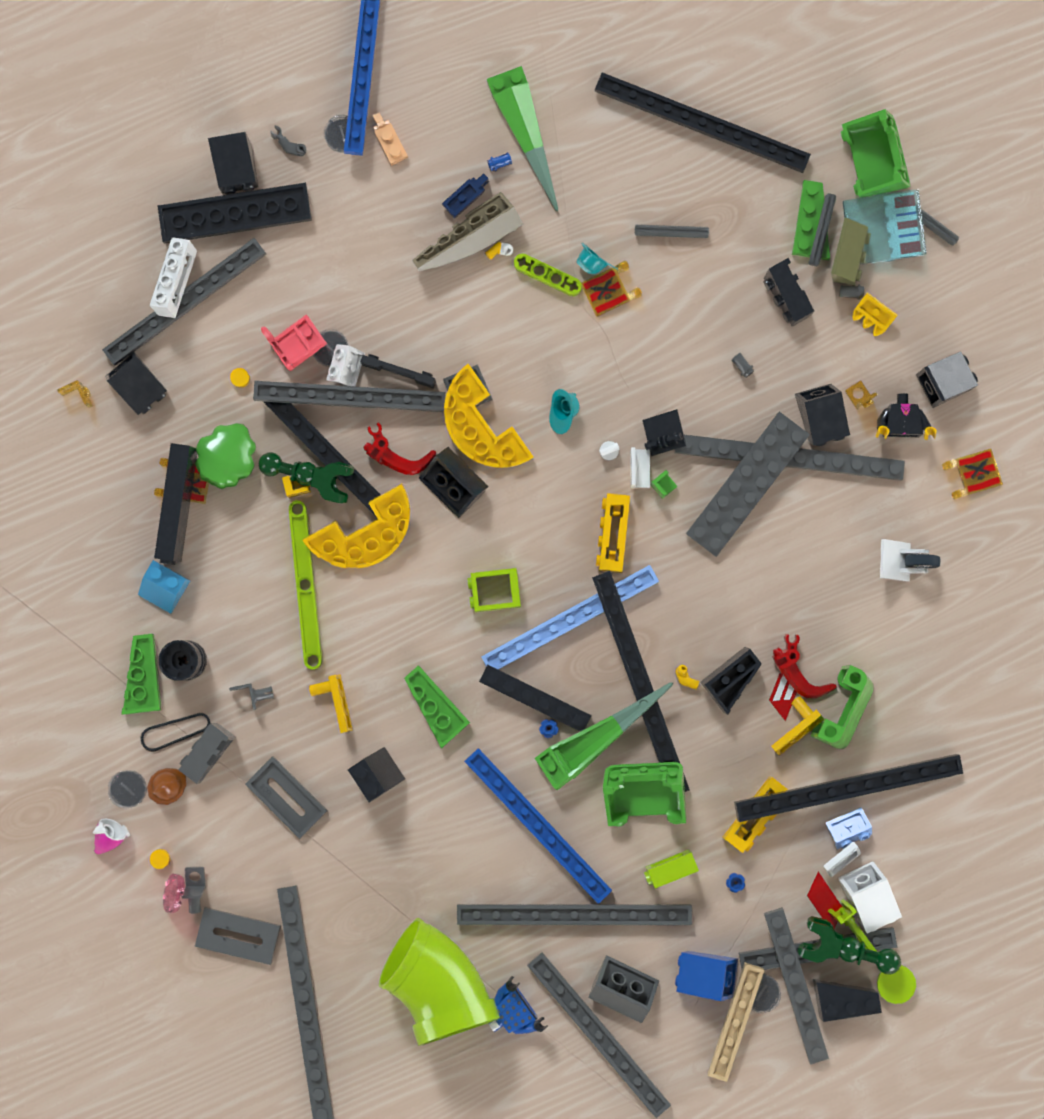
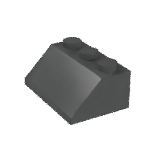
M606 955L588 998L642 1023L651 1009L659 980Z

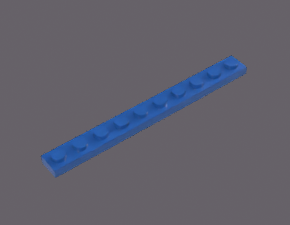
M361 0L344 154L363 156L380 0Z
M479 748L464 761L598 904L612 891L603 879Z

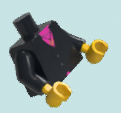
M907 393L897 394V404H890L878 417L875 437L878 438L882 434L885 437L884 439H887V437L919 438L924 432V439L928 440L929 435H932L934 439L936 438L937 430L931 426L924 412L919 409L918 404H908Z

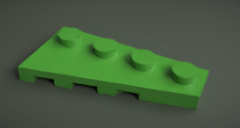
M803 181L792 255L810 257L824 204L823 183ZM828 232L821 256L823 260H830Z
M154 634L133 636L130 666L127 673L128 680L124 693L125 700L121 715L161 710Z
M418 665L404 679L442 749L470 722Z

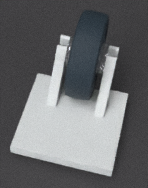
M881 539L880 578L908 582L910 581V574L928 573V568L940 567V556L930 555L929 550L911 549V543Z

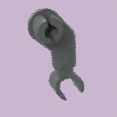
M275 125L274 128L279 131V134L276 135L272 131L270 134L272 138L279 140L278 143L283 150L289 154L304 156L307 151L306 146L289 142L282 135L281 128Z

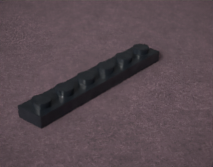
M488 664L479 680L480 683L580 732L585 730L592 716Z

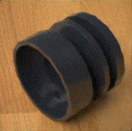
M174 640L167 643L159 654L161 672L167 678L174 681L193 680L204 672L207 665V655L204 648L194 641ZM183 657H187L188 664H184L185 660H183Z

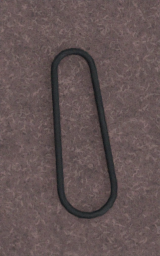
M197 713L194 715L186 716L183 718L148 727L141 734V744L146 750L149 751L160 750L169 745H172L174 743L197 735L201 732H204L207 726L199 731L186 735L182 738H179L157 748H148L145 745L143 738L144 734L147 731L168 724L183 721L186 719L194 718L197 716H204L207 719L208 726L210 724V719L204 713Z

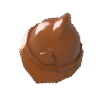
M173 768L158 770L151 776L147 785L149 798L157 804L169 805L177 801L185 790L186 775Z

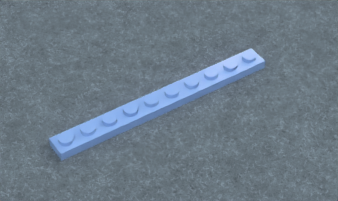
M648 565L615 583L623 602L658 583L659 580L651 566ZM598 593L481 656L485 665L487 666L488 664L500 669L603 613L604 609Z

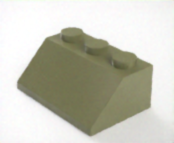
M844 218L831 271L833 282L855 286L856 281H860L862 270H859L860 265L865 262L867 252L864 251L865 245H869L871 233H868V226L849 218Z

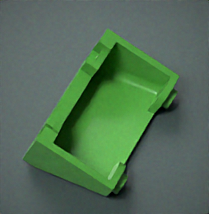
M883 109L842 124L843 131H841L843 141H847L851 147L858 177L856 184L853 185L856 195L864 198L902 190L911 186L896 121L891 113Z
M680 763L611 765L606 768L603 794L608 826L620 827L627 823L629 816L667 815V820L670 823H686L683 766Z

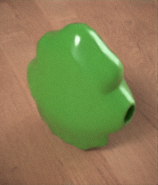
M239 423L228 426L219 425L215 427L212 435L202 437L196 446L198 459L195 464L202 480L219 489H224L226 487H235L240 479L247 478L251 474L255 466L252 455L256 450V444L251 439L248 428L244 424Z

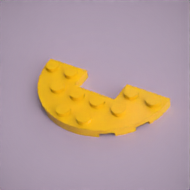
M469 364L465 365L452 380L444 403L446 427L455 445L470 459L490 467H514L534 458L513 426L497 437L475 407L490 396V394Z
M403 483L369 501L370 507L378 518L373 522L345 536L338 522L334 521L305 537L302 541L318 558H322L337 567L364 568L383 561L399 547L409 526L410 503Z

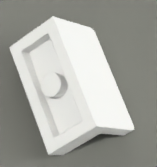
M631 447V488H650V450Z

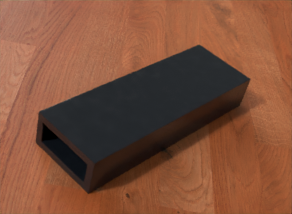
M175 443L170 445L154 558L160 559L159 563L175 565L176 561L182 562L196 467L195 463L197 460L196 448L189 445Z

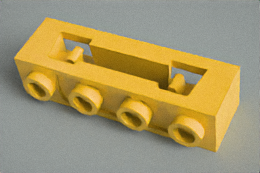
M607 493L606 498L602 499L601 509H605V515L600 518V528H603V534L598 537V547H601V554L596 557V566H599V571H611L613 573H622L630 495ZM610 507H613L612 516L617 517L620 515V508L623 507V514L619 519L616 550H619L618 561H615L616 551L609 550L608 559L605 558L606 549L609 548L612 520Z
M769 776L754 797L765 795L769 789L768 794L788 789ZM777 814L757 818L749 828L750 832L741 826L742 824L745 825L747 821L738 822L736 818L722 838L741 853L744 851L748 852L754 845L753 839L765 831L766 827L764 825L768 820L772 821Z

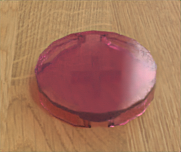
M171 874L166 882L163 894V907L167 913H176L182 904V901H179V899L184 894L185 883L184 878L180 874Z

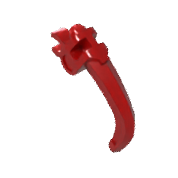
M379 422L376 423L379 429L377 432H372L370 426L368 427V433L373 436L374 443L367 442L363 448L366 454L380 465L383 464L405 475H416L423 472L436 456V451L431 450L423 458L410 461L388 448V440L383 436L381 432L382 426Z
M785 634L784 642L786 643V649H774L772 658L780 674L784 675L795 691L805 698H819L835 690L837 686L834 683L814 686L806 680L796 664L800 658V654L797 651L800 637L795 634V640L790 642L789 634Z

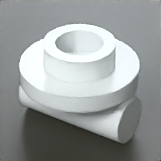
M607 441L601 445L599 452L603 459L613 460L617 457L620 449L617 443Z

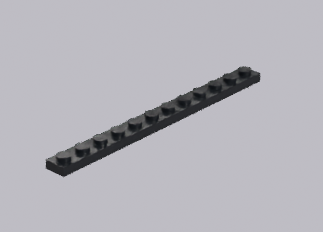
M603 72L595 87V92L801 173H804L811 156L810 153Z
M611 571L594 576L592 579L636 700L639 701L653 693L654 689ZM657 700L642 714L658 761L659 763H680ZM684 774V788L685 792L690 791V788Z
M953 754L735 801L737 821L743 822L963 774L960 754Z

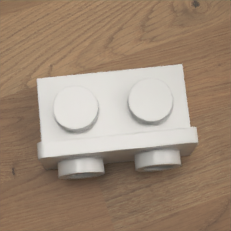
M337 344L328 371L327 381L337 382L343 386L355 387L362 365L360 361L365 353L349 345Z

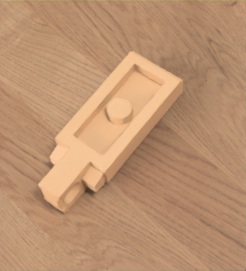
M380 112L373 115L376 126L373 127L375 135L391 166L408 158L389 120L384 121Z

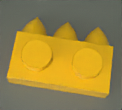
M867 292L854 309L852 318L855 321L865 316L863 328H869L875 324L873 336H878L887 330L898 315Z

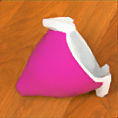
M101 819L92 832L95 834L94 852L96 854H103L118 847L126 837L130 836L127 827L120 825L112 819Z

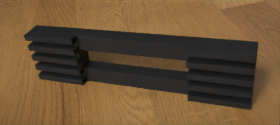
M368 354V356L362 355L360 361L362 366L377 371L383 369L414 379L417 384L434 389L436 380L431 373L422 371L421 374L378 360L379 357Z

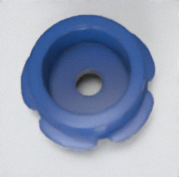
M552 719L543 720L539 728L540 733L546 738H552L553 735L558 733L556 721Z
M732 873L729 875V879L726 880V886L730 888L731 892L737 893L744 889L745 879L741 874Z

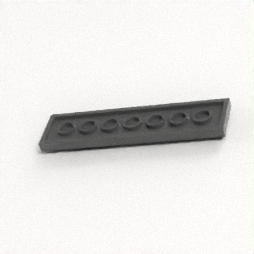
M779 411L686 534L717 557L810 434Z

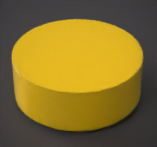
M236 368L231 372L230 380L234 386L242 388L248 385L250 375L245 369Z
M164 849L155 850L150 855V864L156 869L165 868L170 863V854Z

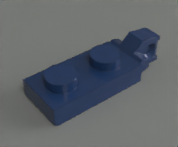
M483 173L477 180L474 177L471 180L468 179L442 203V206L454 219L457 218L485 191L483 187L489 183V178Z

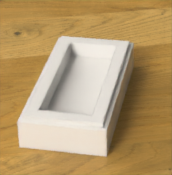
M853 841L823 867L829 876L833 877L861 854L859 847Z

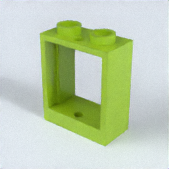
M517 568L471 573V578H467L468 589H472L473 597H469L470 607L474 608L475 612L521 607ZM510 575L512 602L479 606L476 578Z
M688 849L645 866L647 871L644 872L647 883L653 885L656 889L696 873L699 869L692 852Z

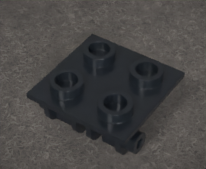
M678 409L642 420L647 438V443L644 445L646 450H650L651 456L686 446Z

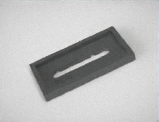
M274 756L245 784L299 839L328 811ZM269 778H273L305 810L304 816H300L269 786Z
M205 907L195 947L271 965L281 925ZM217 927L259 937L263 940V943L256 945L214 934L213 930Z

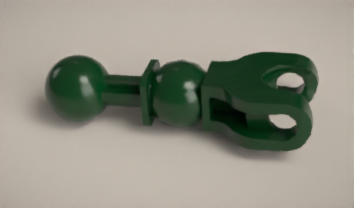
M274 452L263 454L258 462L259 470L266 476L272 477L279 473L291 476V481H297L303 486L311 485V487L316 488L324 500L340 504L347 503L348 494L338 490L336 479L339 475H353L355 468L351 465L335 462L325 467H316L310 462L300 461L295 462L293 465L283 462L281 457Z
M814 916L808 918L807 927L810 931L818 934L820 939L813 944L801 943L797 951L802 958L816 963L823 962L828 958L838 959V957L845 962L853 963L856 961L857 965H860L861 960L876 964L878 970L887 975L896 973L901 967V958L895 950L883 949L880 952L866 949L864 941L860 943L853 937L843 938V934L837 933L828 920Z

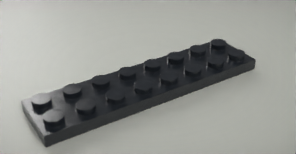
M306 182L157 205L162 242L164 244L170 243L172 238L192 240L312 221Z

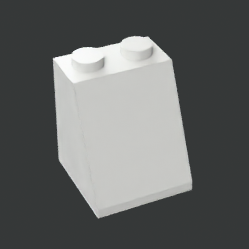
M873 861L838 878L850 904L857 911L855 915L866 933L876 931L878 928L893 923L902 917L887 878Z

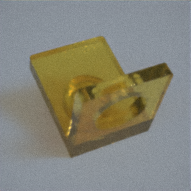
M78 380L57 389L58 393L62 396L78 389L84 404L89 408L93 406L89 399L91 396L89 389Z
M862 381L845 390L856 409L862 406L864 409L874 403L873 399L878 395L876 392L870 395ZM855 388L862 389V398L857 399L853 396Z

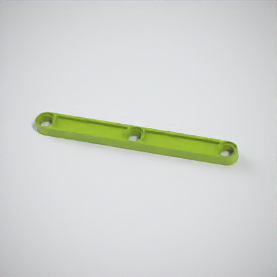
M296 500L289 505V520L303 658L305 666L315 670L322 664V652L312 554L302 541L305 537L309 536L306 505ZM296 504L302 505L303 511L301 514L296 515L293 513L292 510ZM309 580L311 583L310 588L302 590L300 587L301 581ZM312 655L318 658V664L314 667L308 664V659Z

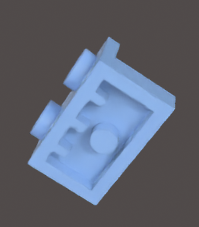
M862 807L826 822V826L837 849H845L853 841H864L872 834V826Z

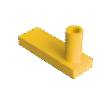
M341 674L328 676L329 681L309 685L311 696L332 692L340 733L353 731Z
M801 696L793 700L792 705L804 720L771 745L779 756L825 720L817 709L813 712Z

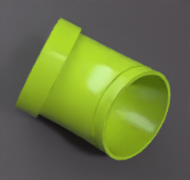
M416 918L406 928L391 951L380 975L379 987L397 997L410 1011L415 1021L412 1028L417 1045L421 1046L499 1019L500 1016L494 998H489L478 971L467 955L447 935L434 926L425 923L422 919Z

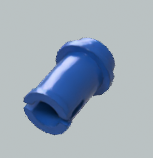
M507 152L495 158L490 157L487 163L490 171L494 170L496 172L498 168L511 165L512 160Z

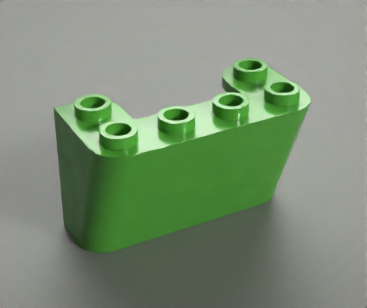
M852 665L842 666L837 677L839 685L851 691L838 723L836 724L825 719L824 722H821L812 730L810 735L836 749H845L849 745L874 690V684L865 672Z

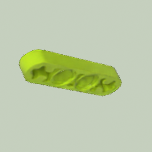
M518 254L514 258V267L517 271L572 297L579 295L582 285L577 278L527 254ZM525 259V263L531 266V271H528L529 267L526 265L520 267L518 260L522 261ZM537 266H541L545 272L543 275L538 276L534 273V269ZM554 274H558L562 280L560 283L555 284L551 281V277ZM565 278L568 279L567 284L573 285V283H576V288L578 289L570 291V286L566 284L563 288L562 285L564 284Z

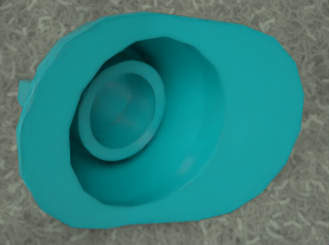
M581 243L583 249L576 262L585 272L597 274L608 265L618 270V268L600 258L586 244Z
M564 389L556 390L552 395L549 422L551 428L557 434H564L570 429L572 419L578 414L580 409L576 393H568Z

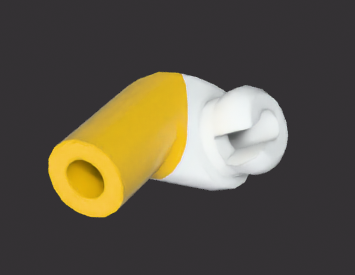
M497 242L485 252V255L490 260L497 254L508 256L513 253V247L508 243Z

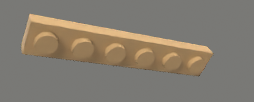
M744 962L707 1073L710 1077L725 1082L728 1081L764 973V969Z

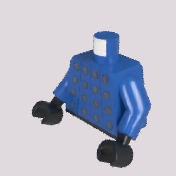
M511 976L496 993L494 1000L500 1018L488 1023L494 1032L504 1026L508 1033L513 1032L515 1034L544 1031L548 1027V1025L543 1026L541 1024L545 1018L541 1017L537 1020V1014L518 988L520 983L513 984L512 980L514 977Z

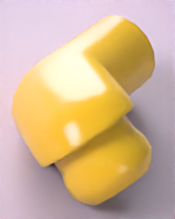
M679 665L675 673L679 683L697 690L699 681L689 677L687 666Z

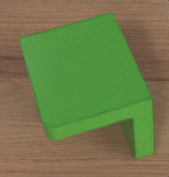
M667 470L650 484L662 499L677 488V485L669 477Z

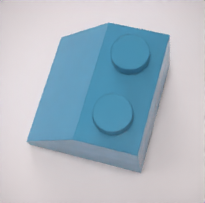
M153 560L143 576L138 595L172 614L190 580Z

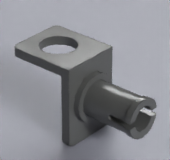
M250 683L229 688L230 691L249 688L253 710H256L255 704L257 701L274 699L273 693L265 694L273 692L272 686L254 690Z
M186 867V887L181 896L182 899H188L189 913L196 914L201 912L200 898L206 888L204 867ZM190 873H199L201 877L200 880H191Z

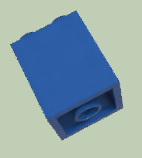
M692 951L681 952L678 958L679 975L675 979L676 992L717 1001L733 998L739 958Z

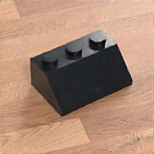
M449 447L437 454L419 477L458 518L489 487Z

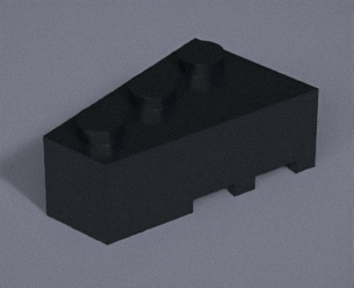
M788 257L768 269L763 283L768 291L771 290L774 295L773 300L776 306H780L784 312L782 313L784 320L787 323L790 322L791 326H794L812 316L814 309L805 290H801L796 281L799 279L797 274H792L788 266L791 263Z
M744 647L700 683L722 712L728 715L762 663L750 648Z
M813 979L819 1018L823 1022L882 1013L879 993L874 989Z

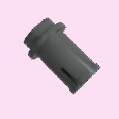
M860 284L858 286L841 285L840 297H856L860 299L864 296V286H860Z
M741 353L732 358L731 361L741 371V376L744 375L747 378L754 372L753 365L750 366Z

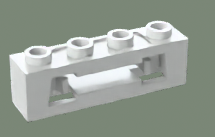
M171 239L150 302V307L158 316L176 318L197 253L190 240Z

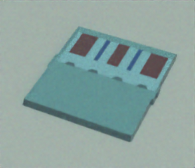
M919 190L877 194L875 196L843 201L844 218H849L868 226V233H871L869 245L866 244L864 249L867 252L866 259L861 264L882 261L890 262L895 259L927 254Z

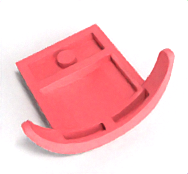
M307 314L276 337L265 326L261 328V332L288 371L295 369L327 344Z

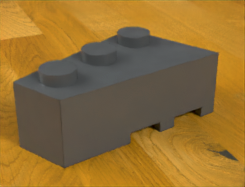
M210 723L200 739L192 746V751L189 755H186L179 763L181 767L178 770L196 784L201 783L235 739V736L220 724Z

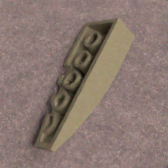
M502 192L498 193L466 214V220L461 224L457 222L453 225V230L448 235H441L438 238L437 244L435 246H428L412 260L419 271L439 267L470 256L500 241L504 236L516 231L523 225L514 206Z

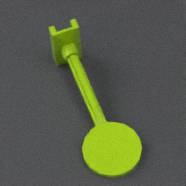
M843 899L840 901L843 907L837 912L832 909L828 910L832 917L840 924L844 923L845 926L851 929L860 943L864 941L866 949L877 952L856 924L853 915L857 911L851 904ZM901 965L900 969L891 975L879 973L877 990L880 996L887 1002L902 1004L914 995L916 979L913 972L906 966Z

